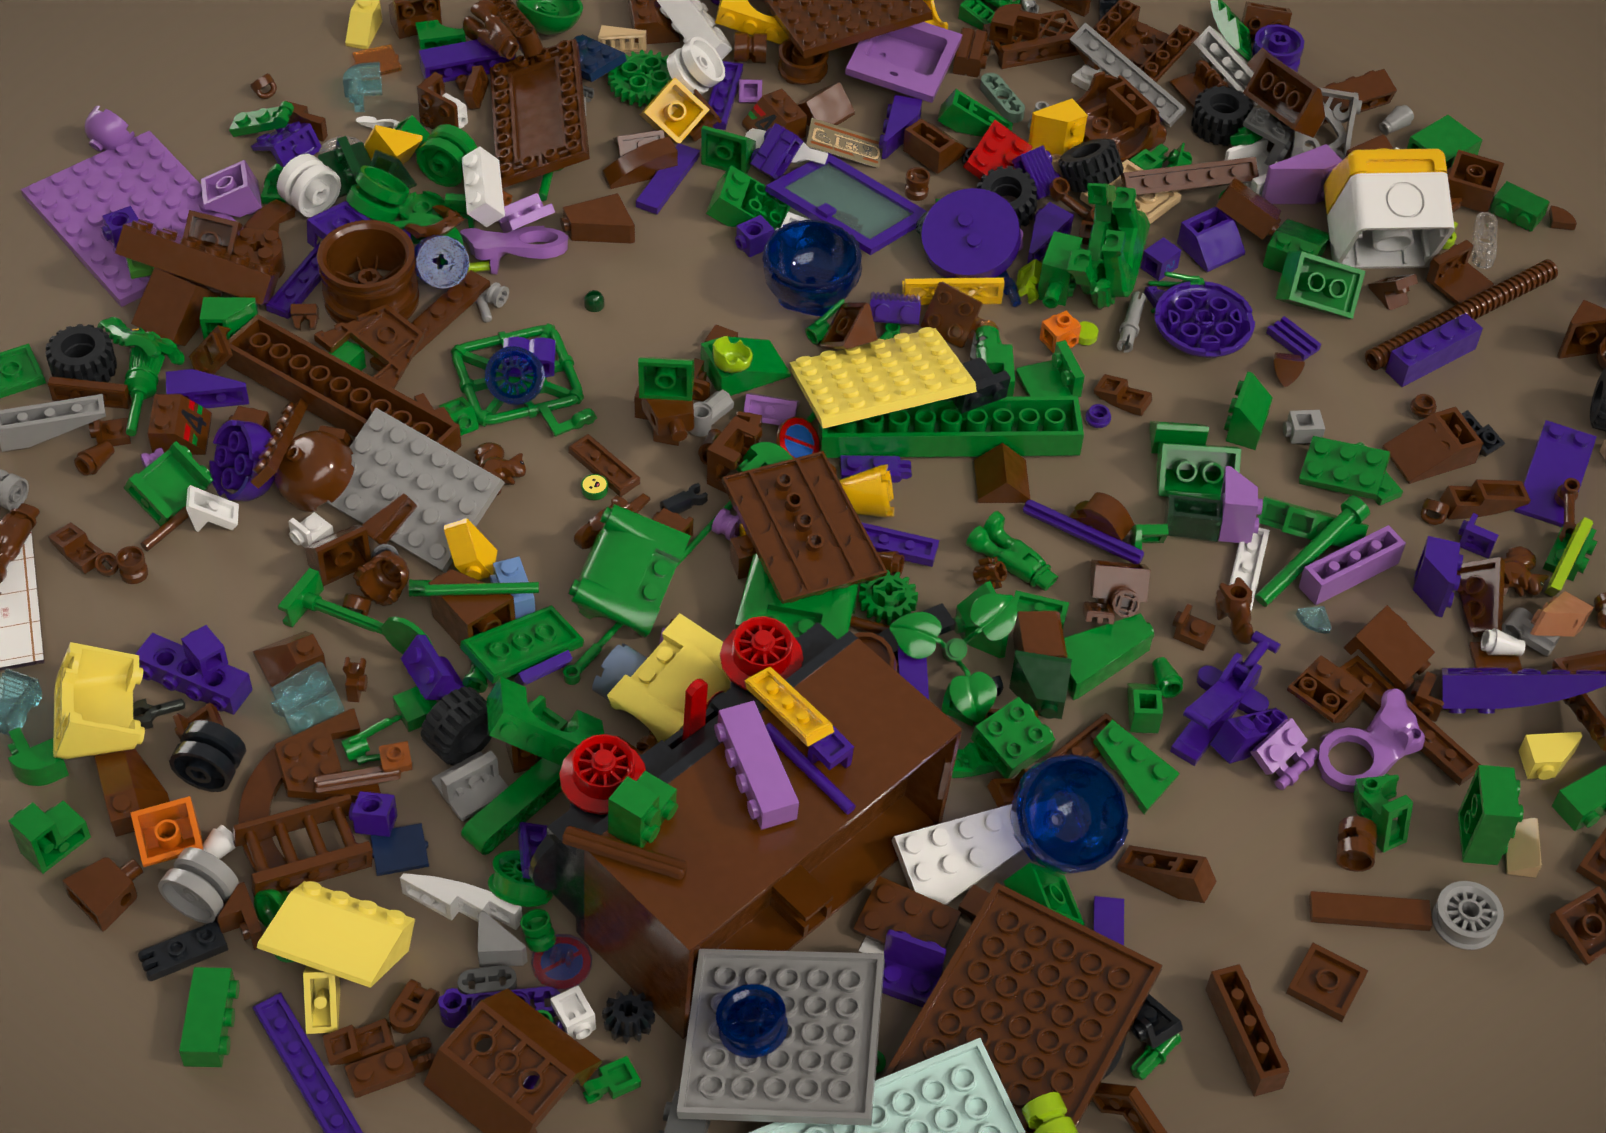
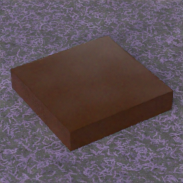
M1312 943L1286 994L1342 1022L1368 970Z

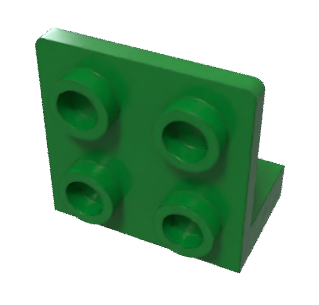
M1066 340L1056 342L1052 360L1016 369V374L1028 396L1081 397L1085 375Z

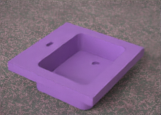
M922 22L860 41L846 67L845 75L933 103L961 43L963 34Z

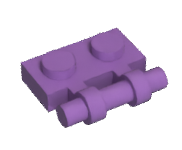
M1293 718L1285 719L1250 752L1266 775L1273 774L1274 772L1277 773L1279 778L1275 781V785L1280 790H1284L1287 786H1292L1299 779L1298 776L1303 771H1308L1314 765V760L1319 755L1318 751L1314 748L1309 749L1307 752L1303 751L1301 747L1308 740ZM1292 757L1295 763L1288 767L1286 761Z

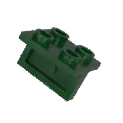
M346 136L337 138L335 149L318 155V159L340 177L341 188L337 198L346 196L351 186L357 184L355 177L360 167L364 165L373 166L363 142L350 145Z

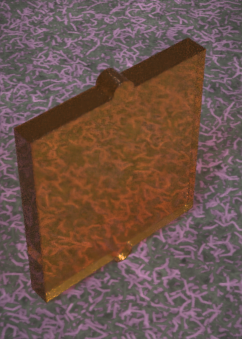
M391 44L352 52L355 68L359 70L362 79L402 71L398 61L399 55L395 54Z

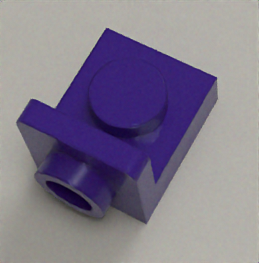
M1473 513L1470 520H1464L1459 529L1458 535L1462 536L1460 547L1489 559L1499 535L1475 525L1478 515Z

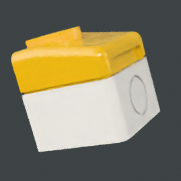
M1440 149L1354 150L1332 169L1324 183L1332 261L1358 269L1428 268L1432 258L1439 253L1455 231L1445 154Z

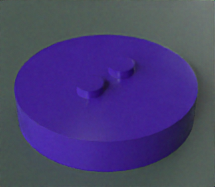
M962 189L944 196L929 210L922 226V243L926 258L931 267L944 278H996L1013 263L1021 244L1018 217L1013 207L1002 196L985 189Z

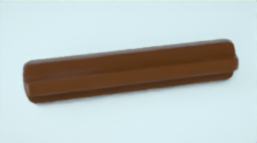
M382 765L316 775L313 779V784L317 793L399 780L401 778V770L384 773Z

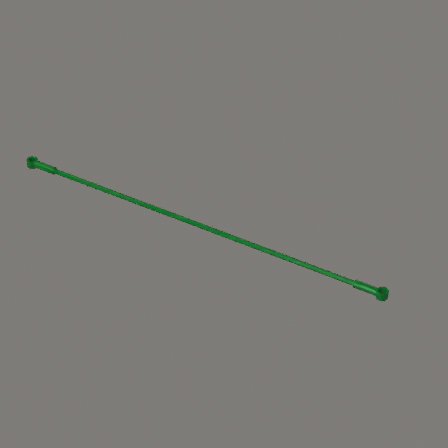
M887 323L885 332L878 339L894 338L895 335L900 334V325L897 323ZM814 412L806 418L810 423L816 418ZM729 501L723 508H726L730 511L733 507L731 501ZM715 517L686 547L677 567L712 530ZM616 622L597 644L594 643L574 665L566 666L563 671L565 683L569 685L579 683L581 673L601 653L602 647L624 624Z

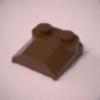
M1600 885L1549 914V925L1553 933L1568 942L1585 966L1606 953V895Z

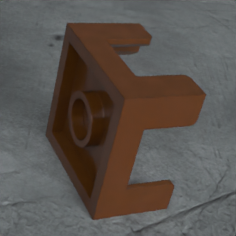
M737 416L730 421L707 449V484L726 494L727 492L721 481L722 477L726 476L730 470H735L737 464L740 465L744 461L743 457L749 450L744 447V433L754 438L762 437L761 427Z

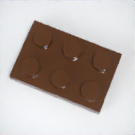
M879 876L853 930L855 933L882 945H885L886 934L889 929L903 931L911 935V937L925 942H935L940 947L946 949L962 914L961 911Z

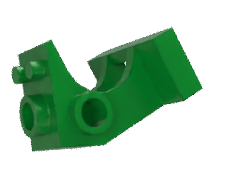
M1384 774L1378 777L1358 778L1355 781L1353 800L1356 813L1360 817L1368 818L1376 824V846L1383 853L1406 843L1408 839L1413 801L1407 795L1390 802L1388 801L1397 795L1398 775Z

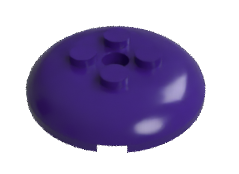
M1204 281V285H1191L1190 282L1175 285L1161 295L1155 308V322L1162 337L1176 349L1196 357L1216 358L1235 353L1250 340L1255 327L1252 308L1249 303L1234 290L1213 282Z

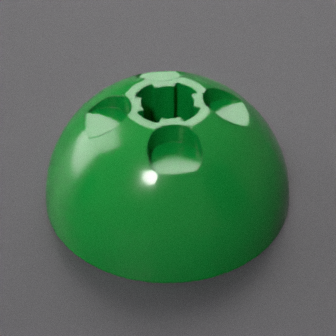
M516 0L517 8L535 27L536 32L543 35H558L568 31L578 22L583 11V4L580 0Z

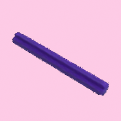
M1027 500L1023 507L1025 514L1133 564H1140L1144 557V551L1033 500Z

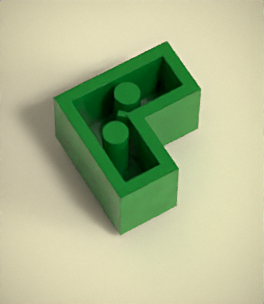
M644 771L637 781L627 776L608 799V833L625 843L641 848L647 842L652 843L657 837L664 820L669 821L677 811V789L647 771Z
M61 801L55 807L49 808L45 813L32 802L24 809L17 811L8 820L20 853L42 874L91 838L86 821L65 801Z

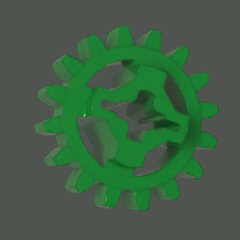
M887 570L886 576L861 583L858 602L861 603L860 610L867 611L868 619L875 616L877 623L884 619L887 625H890L891 620H897L904 615L910 614L911 611H916L918 592H915V584H909L910 578L908 576L901 579L900 572H896L893 576Z

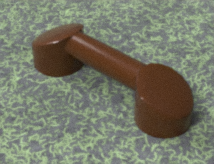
M1056 177L1049 186L1051 197L1055 201L1064 203L1082 217L1083 220L1094 222L1095 207L1088 211L1067 194L1070 190L1068 181L1062 177Z

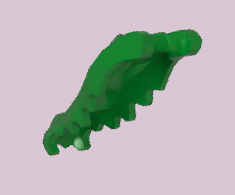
M117 317L103 319L97 326L102 329L105 328L106 332L110 333L109 337L113 340L114 344L119 343V345H125L126 347L139 346L145 351L147 356L153 358L159 357L162 352L163 356L167 355L171 363L176 365L184 364L185 356L177 348V345L168 338H161L153 331L145 332L142 328L129 329Z

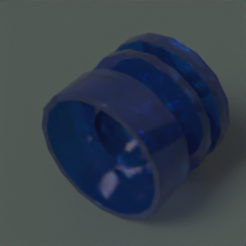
M431 235L422 239L415 247L416 276L425 284L439 289L451 288L459 284L466 277L469 269V255L465 247L457 239L445 235ZM439 254H441L440 257L445 262L437 268V264L433 263V259L438 258Z

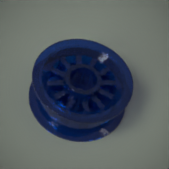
M510 346L500 349L489 359L485 369V381L489 391L498 400L508 404L520 405L530 402L540 393L545 381V372L541 361L534 353L522 347ZM514 357H518L516 365L514 362ZM509 358L510 365H508L504 360ZM523 358L526 359L527 362L521 366ZM500 364L505 367V370L498 368ZM530 365L532 366L533 370L525 371ZM517 368L521 371V379L516 383H512L509 380V373ZM497 372L503 373V376L496 377ZM534 374L533 379L527 378V375ZM505 380L500 386L498 385V381ZM525 381L532 383L529 388L525 384ZM509 385L507 393L503 390ZM514 386L516 390V395H512ZM520 386H522L526 391L521 393Z
M760 984L742 985L729 991L718 1004L716 1022L719 1036L723 1045L733 1054L746 1058L762 1057L776 1050L786 1038L788 1020L785 1004L781 996L773 989Z

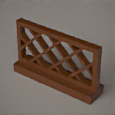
M1068 10L1042 13L1041 23L1045 24V26H1040L1038 38L1015 33V36L1018 37L1017 40L1013 39L1011 44L1005 43L1007 45L1002 46L1003 42L989 40L999 56L998 64L1001 69L1079 55L1076 47L1070 42V38L1079 28ZM1064 18L1066 22L1061 23L1055 21V19ZM991 23L983 25V31H987L988 39L990 37ZM1051 26L1060 30L1056 32L1048 28Z

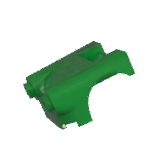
M613 504L612 508H605L600 522L604 523L594 541L578 580L575 579L568 594L572 596L571 602L578 606L579 613L588 619L603 617L620 622L645 638L652 630L660 611L659 607L691 536Z
M754 554L739 607L735 629L742 622L752 617L765 616L777 619L785 624L794 637H799L816 623H819L835 638L839 639L849 631L852 614H855L859 583L847 588H839L821 595H813L795 602L782 604L757 554Z

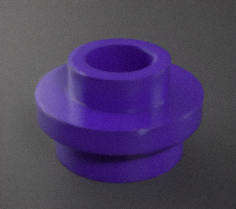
M1095 404L1087 410L1085 419L1090 426L1103 428L1110 424L1111 414L1105 405Z

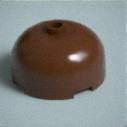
M316 430L302 433L292 439L277 472L274 474L276 487L280 494L297 509L304 512L317 511V507L328 500L331 503L334 502L348 486L355 468L351 465V455L353 452L349 446L329 432Z

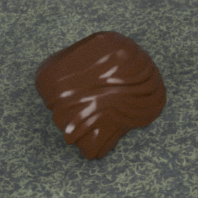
M383 551L368 562L359 565L358 570L353 575L356 585L360 587L365 597L370 598L376 604L387 606L398 601L402 590L408 583L410 571L404 558L396 555L394 552Z

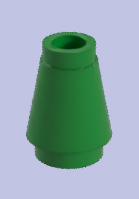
M1165 657L1155 659L1152 662L1155 684L1162 691L1163 697H1176L1182 692L1183 679Z

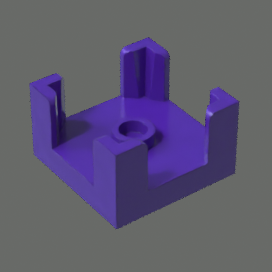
M344 201L307 219V243L315 248L318 236L323 240L331 231L344 224L370 219L355 210L347 201Z

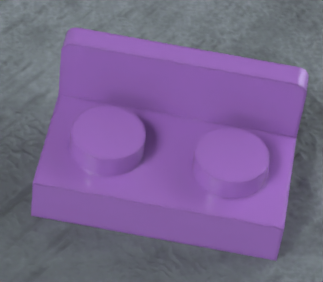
M535 193L504 206L505 217L498 221L503 233H507L555 213L552 203L543 206L539 194Z

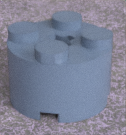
M622 643V646L617 645L601 665L604 669L602 677L596 675L592 690L609 701L607 694L625 674L631 677L647 657Z

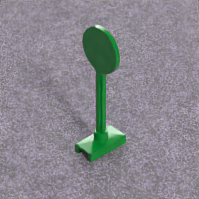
M312 568L306 571L278 605L279 610L286 612V617L282 620L283 624L292 628L307 609L320 611L361 628L384 635L387 641L401 654L405 653L416 635H426L422 629L404 618L389 617L383 624L378 620L323 600L319 596L324 590L319 571Z

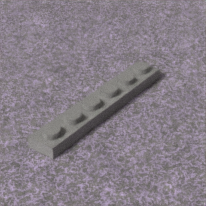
M1086 22L1070 38V42L1108 75L1117 78L1121 75L1157 108L1159 118L1169 127L1186 112V107Z

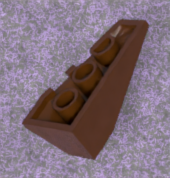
M136 749L94 755L110 822L116 837L135 832L130 812L170 802L167 791Z

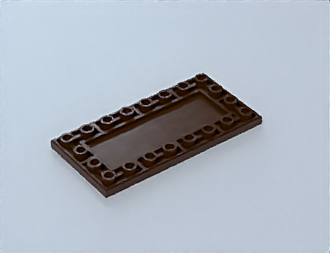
M576 39L563 40L557 45L548 48L543 47L539 54L532 57L519 55L514 60L505 63L499 62L490 67L495 157L499 160L502 188L590 159L579 46Z

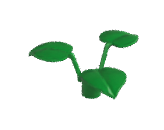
M996 593L985 594L977 598L971 606L970 618L973 624L979 628L963 640L954 638L945 643L941 638H938L937 636L941 632L942 625L930 613L914 612L894 621L889 626V630L896 639L900 649L906 655L915 659L926 658L935 651L936 643H939L942 648L943 657L949 662H955L956 666L961 668L965 676H956L950 682L949 694L951 701L966 718L976 723L982 722L995 702L997 688L993 679L984 672H975L970 675L969 669L962 663L961 659L967 654L966 644L982 631L990 641H998L1009 635L1017 619V603L1012 595Z

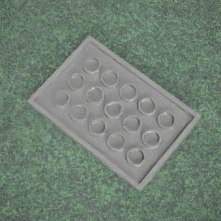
M375 408L350 446L353 452L351 455V465L355 468L348 486L334 502L331 503L328 500L326 503L364 524L402 494H406L417 504V507L392 536L390 541L446 573L453 563V559L445 536L444 525L468 518L476 527L505 482L380 409Z

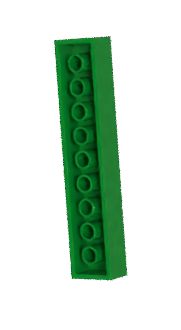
M1078 396L1005 397L962 414L952 399L949 398L824 429L819 423L820 452L824 451L827 458H841V455L975 457L985 454L1001 443L1007 445L1020 456H1080L1084 438Z

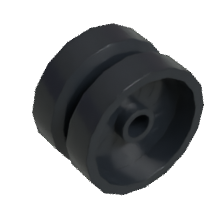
M195 720L189 723L180 739L181 743L177 744L169 764L173 772L187 784L209 792H221L229 787L236 773L235 769L239 767L246 753V747L241 738L230 729L207 720Z

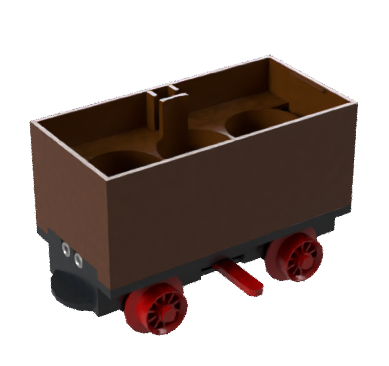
M765 616L752 617L742 622L737 629L733 630L722 644L719 656L722 670L731 681L730 689L726 692L719 691L715 693L707 702L708 684L703 679L693 681L685 691L683 728L667 740H661L643 755H639L634 749L630 748L627 742L617 736L608 734L593 735L583 740L563 761L559 776L561 790L570 801V810L547 826V835L537 847L530 862L528 874L531 882L543 890H549L576 917V932L638 995L644 992L646 1001H652L654 1011L682 1039L687 1037L699 949L790 951L899 860L892 843L894 836L942 823L962 728L851 631L837 639L821 624L816 623L799 637H794L787 626L777 619ZM768 667L773 668L854 746L852 762L847 768H844L839 763L829 770L820 760L813 764L856 805L850 814L847 815L774 744L799 801L797 819L761 830L757 819L751 818L747 807V801L749 800L746 793L739 791L736 782L737 772L734 767H729L725 756L724 742H719L715 734L714 725L718 723L719 710L755 701L764 724L771 723L806 758L808 757L809 746L807 747L746 688L744 680ZM647 771L677 789L676 803L678 808L669 821L665 819L661 824L660 831L652 843L647 842L643 848L687 862V870L683 879L679 880L568 846L563 843L564 831L567 826H572L621 841L608 833V799L627 776L637 781L643 772Z

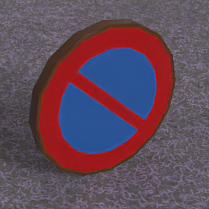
M792 417L780 424L776 433V444L784 448L793 458L820 452V438L817 430L809 421L801 417Z

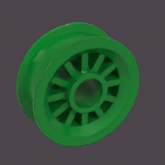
M520 850L505 851L494 857L492 866L495 873L489 877L488 887L496 897L510 904L524 907L541 906L552 899L553 894L549 890H543L535 886L531 879L522 878Z

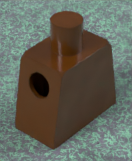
M693 396L692 401L642 398V409L657 435L671 434L672 439L679 442L687 438V431L694 429Z
M104 857L62 881L68 897L104 932L137 899L138 895L132 881L140 876L143 870L134 859H131L119 868L110 858Z

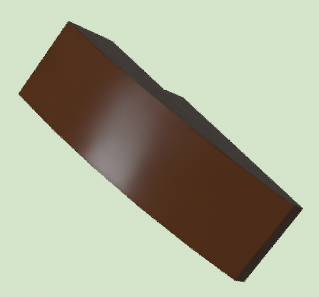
M670 136L661 138L626 153L603 170V176L610 189L650 180L654 177L655 171L678 166V151Z
M1476 479L1472 486H1448L1440 498V502L1450 507L1447 515L1448 519L1471 518L1473 513L1477 514L1478 517L1494 515L1525 506L1531 501L1522 481Z

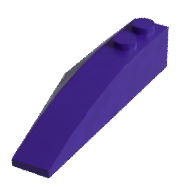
M1442 668L1443 709H1449V713H1466V709H1478V713L1485 714L1495 713V709L1525 707L1560 701L1606 686V671L1577 670L1576 674H1570L1569 670L1552 669L1548 670L1547 674H1541L1539 670L1524 668L1519 670L1518 674H1513L1508 668Z

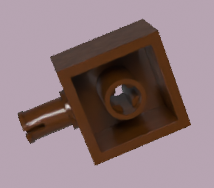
M1458 150L1453 166L1447 169L1451 199L1461 197L1463 200L1461 206L1488 213L1504 163Z

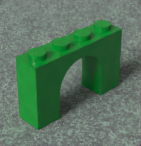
M501 676L486 698L489 736L562 766L567 755L583 740L593 735L604 734L602 720L580 710H576L564 731L552 728L542 722L530 710L527 702L526 687Z

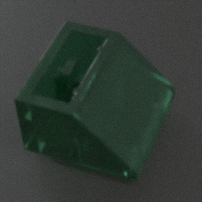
M1166 492L1164 524H1168V536L1217 541L1222 524L1223 501L1216 497Z

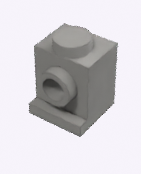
M1320 410L1289 411L1288 419L1283 423V435L1290 438L1291 444L1311 443L1313 436L1323 438L1325 432Z

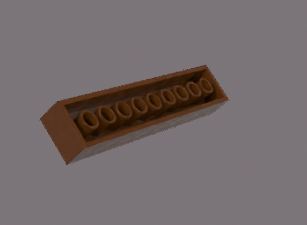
M258 314L227 340L233 354L227 361V366L293 403H296L300 398L304 399L309 404L306 409L307 411L340 429H345L348 434L355 438L375 408H378L453 452H456L462 446L459 424Z

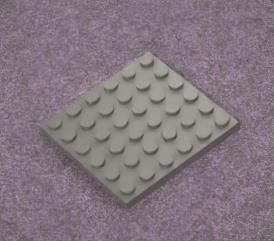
M699 949L677 1105L678 1119L872 1126L885 962L884 954Z

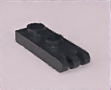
M215 920L212 923L210 922L146 948L138 953V957L143 962L142 967L146 971L148 981H155L228 951V946L218 922Z

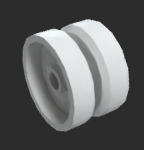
M700 37L690 39L682 48L675 50L667 58V68L671 78L675 77L692 94L697 89L703 95L710 87L717 85L725 77V67L719 54L710 43Z
M302 154L290 160L280 173L277 182V190L281 198L290 205H293L297 211L306 217H313L329 209L335 203L341 188L340 177L336 172L310 154Z

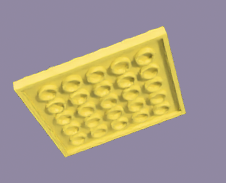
M931 327L921 328L918 332L911 334L900 333L895 335L894 338L886 340L877 339V341L870 342L869 344L849 349L824 351L814 357L802 356L797 358L796 361L789 362L795 380L823 429L977 392L976 383L937 329Z

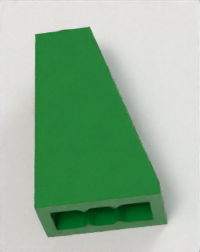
M1141 613L1115 621L1114 625H1102L1064 638L1067 657L1072 659L1067 690L1073 700L1079 699L1150 651L1154 630L1152 625L1145 621Z

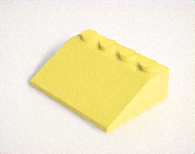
M304 881L290 892L258 941L257 948L371 988L409 951L415 918L406 916L399 910H388L379 907L375 902L369 900L362 901L350 897L349 894L343 891H333L324 888L317 882Z

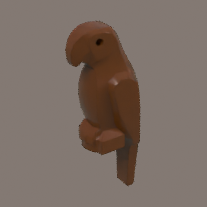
M642 493L634 501L628 503L624 498L616 495L611 499L609 508L616 504L638 513L650 501V497ZM605 509L598 512L575 533L574 542L581 549H588L593 546L598 533L604 523L600 522V519Z

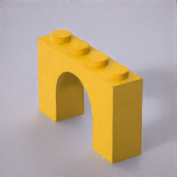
M720 0L715 20L716 24L750 35L754 33H767L768 41L780 45L789 38L774 16L758 12L750 5L748 0Z

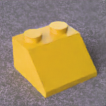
M674 77L669 80L648 104L640 116L656 131L664 130V136H670L671 140L678 144L685 139L710 109Z
M1073 98L1033 112L1028 141L1033 146L1031 150L1044 145L1045 150L1049 151L1051 155H1063L1069 149L1083 143L1088 115Z

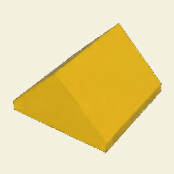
M375 125L365 141L364 147L374 165L390 173L409 161L421 143L423 136Z

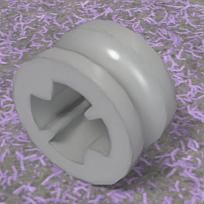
M498 282L493 283L487 291L486 301L490 304L494 303L496 307H502L509 297V288L501 286Z

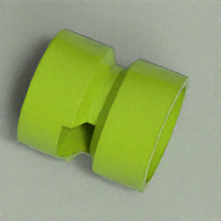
M1058 1092L1043 1094L1031 1100L1022 1108V1114L1029 1128L1036 1130L1034 1133H1078L1072 1118L1065 1116L1067 1108Z

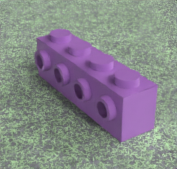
M1388 525L1305 566L1299 588L1316 606L1399 564L1406 543Z
M755 701L719 710L718 723L714 725L715 734L718 741L725 744L727 763L730 768L734 767L737 772V786L741 793H746L749 800L747 801V807L751 818L757 819L761 830L796 820L799 801Z

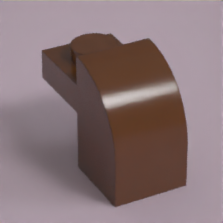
M1022 4L1004 5L996 10L992 18L989 40L1011 44L1015 33L1038 38L1042 15L1021 10Z
M1096 492L1089 501L1085 500L1078 503L1074 508L1075 510L1069 516L1121 541L1135 525L1126 508L1117 499L1101 492Z

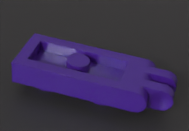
M841 455V479L879 465L888 464L887 471L890 470L892 483H898L902 479L911 478V462L909 460H901L898 456Z

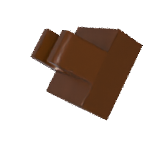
M316 303L291 304V315L295 328L301 330V323L304 320H308L310 322V329H316L319 319V308Z

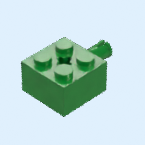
M1056 231L1053 232L1042 263L1038 287V300H1042L1044 306L1048 308H1056L1058 305L1065 306L1068 297L1073 298L1076 283H1074L1073 275L1068 273L1067 267L1072 249L1085 250L1081 248L1083 238Z

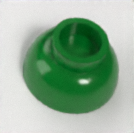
M265 889L256 893L254 897L255 911L259 920L266 928H268L290 894L289 892Z

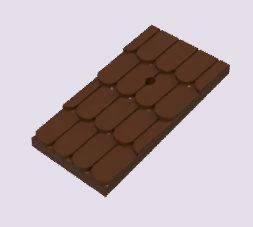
M824 451L722 477L721 481L734 510L737 512L765 573H767L774 591L782 604L795 602L813 595H821L839 588H847L864 581H873L887 575L888 572Z

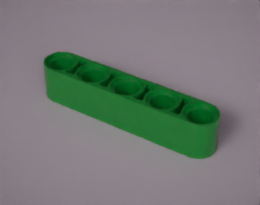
M544 758L539 760L464 825L461 837L482 855L492 852L518 829L520 822H527L562 791L559 776L562 766Z

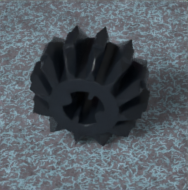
M631 988L628 995H623L618 990L616 999L608 997L606 1001L607 1007L602 1010V1018L605 1020L604 1029L606 1032L611 1031L614 1040L623 1036V1041L627 1044L630 1037H634L640 1042L642 1038L641 1033L649 1035L651 1025L655 1022V1014L652 1012L654 1005L652 1001H646L644 992L634 996V991Z

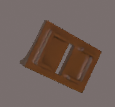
M217 326L189 355L194 370L214 375L232 357L233 354L226 334L231 330L230 328Z

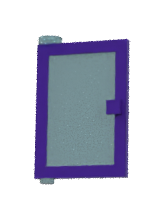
M828 153L825 165L810 161L767 184L765 192L869 255L874 254L914 229L922 235L923 222L929 212Z

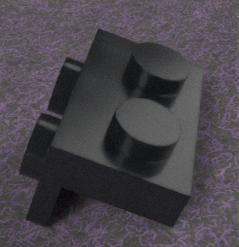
M1148 994L1130 1029L1138 1041H1145L1151 1048L1155 1049L1181 1032L1183 1026L1181 1020Z

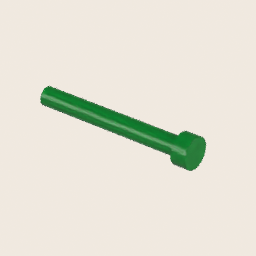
M1351 495L1341 504L1342 512L1255 595L1256 600L1262 606L1267 607L1303 572L1305 566L1313 563L1353 523L1361 524L1370 515L1368 506L1360 498Z

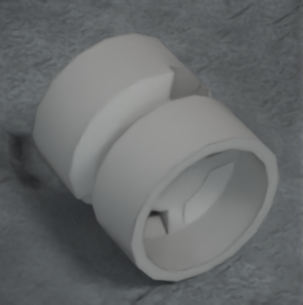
M0 469V507L11 511V509L18 508L21 503L25 502L29 492V484L25 478L12 473L9 474L7 471Z

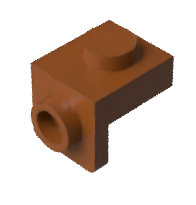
M408 741L379 746L384 773L412 770Z

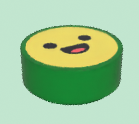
M598 474L586 476L581 482L583 496L589 500L604 498L608 493L606 478Z

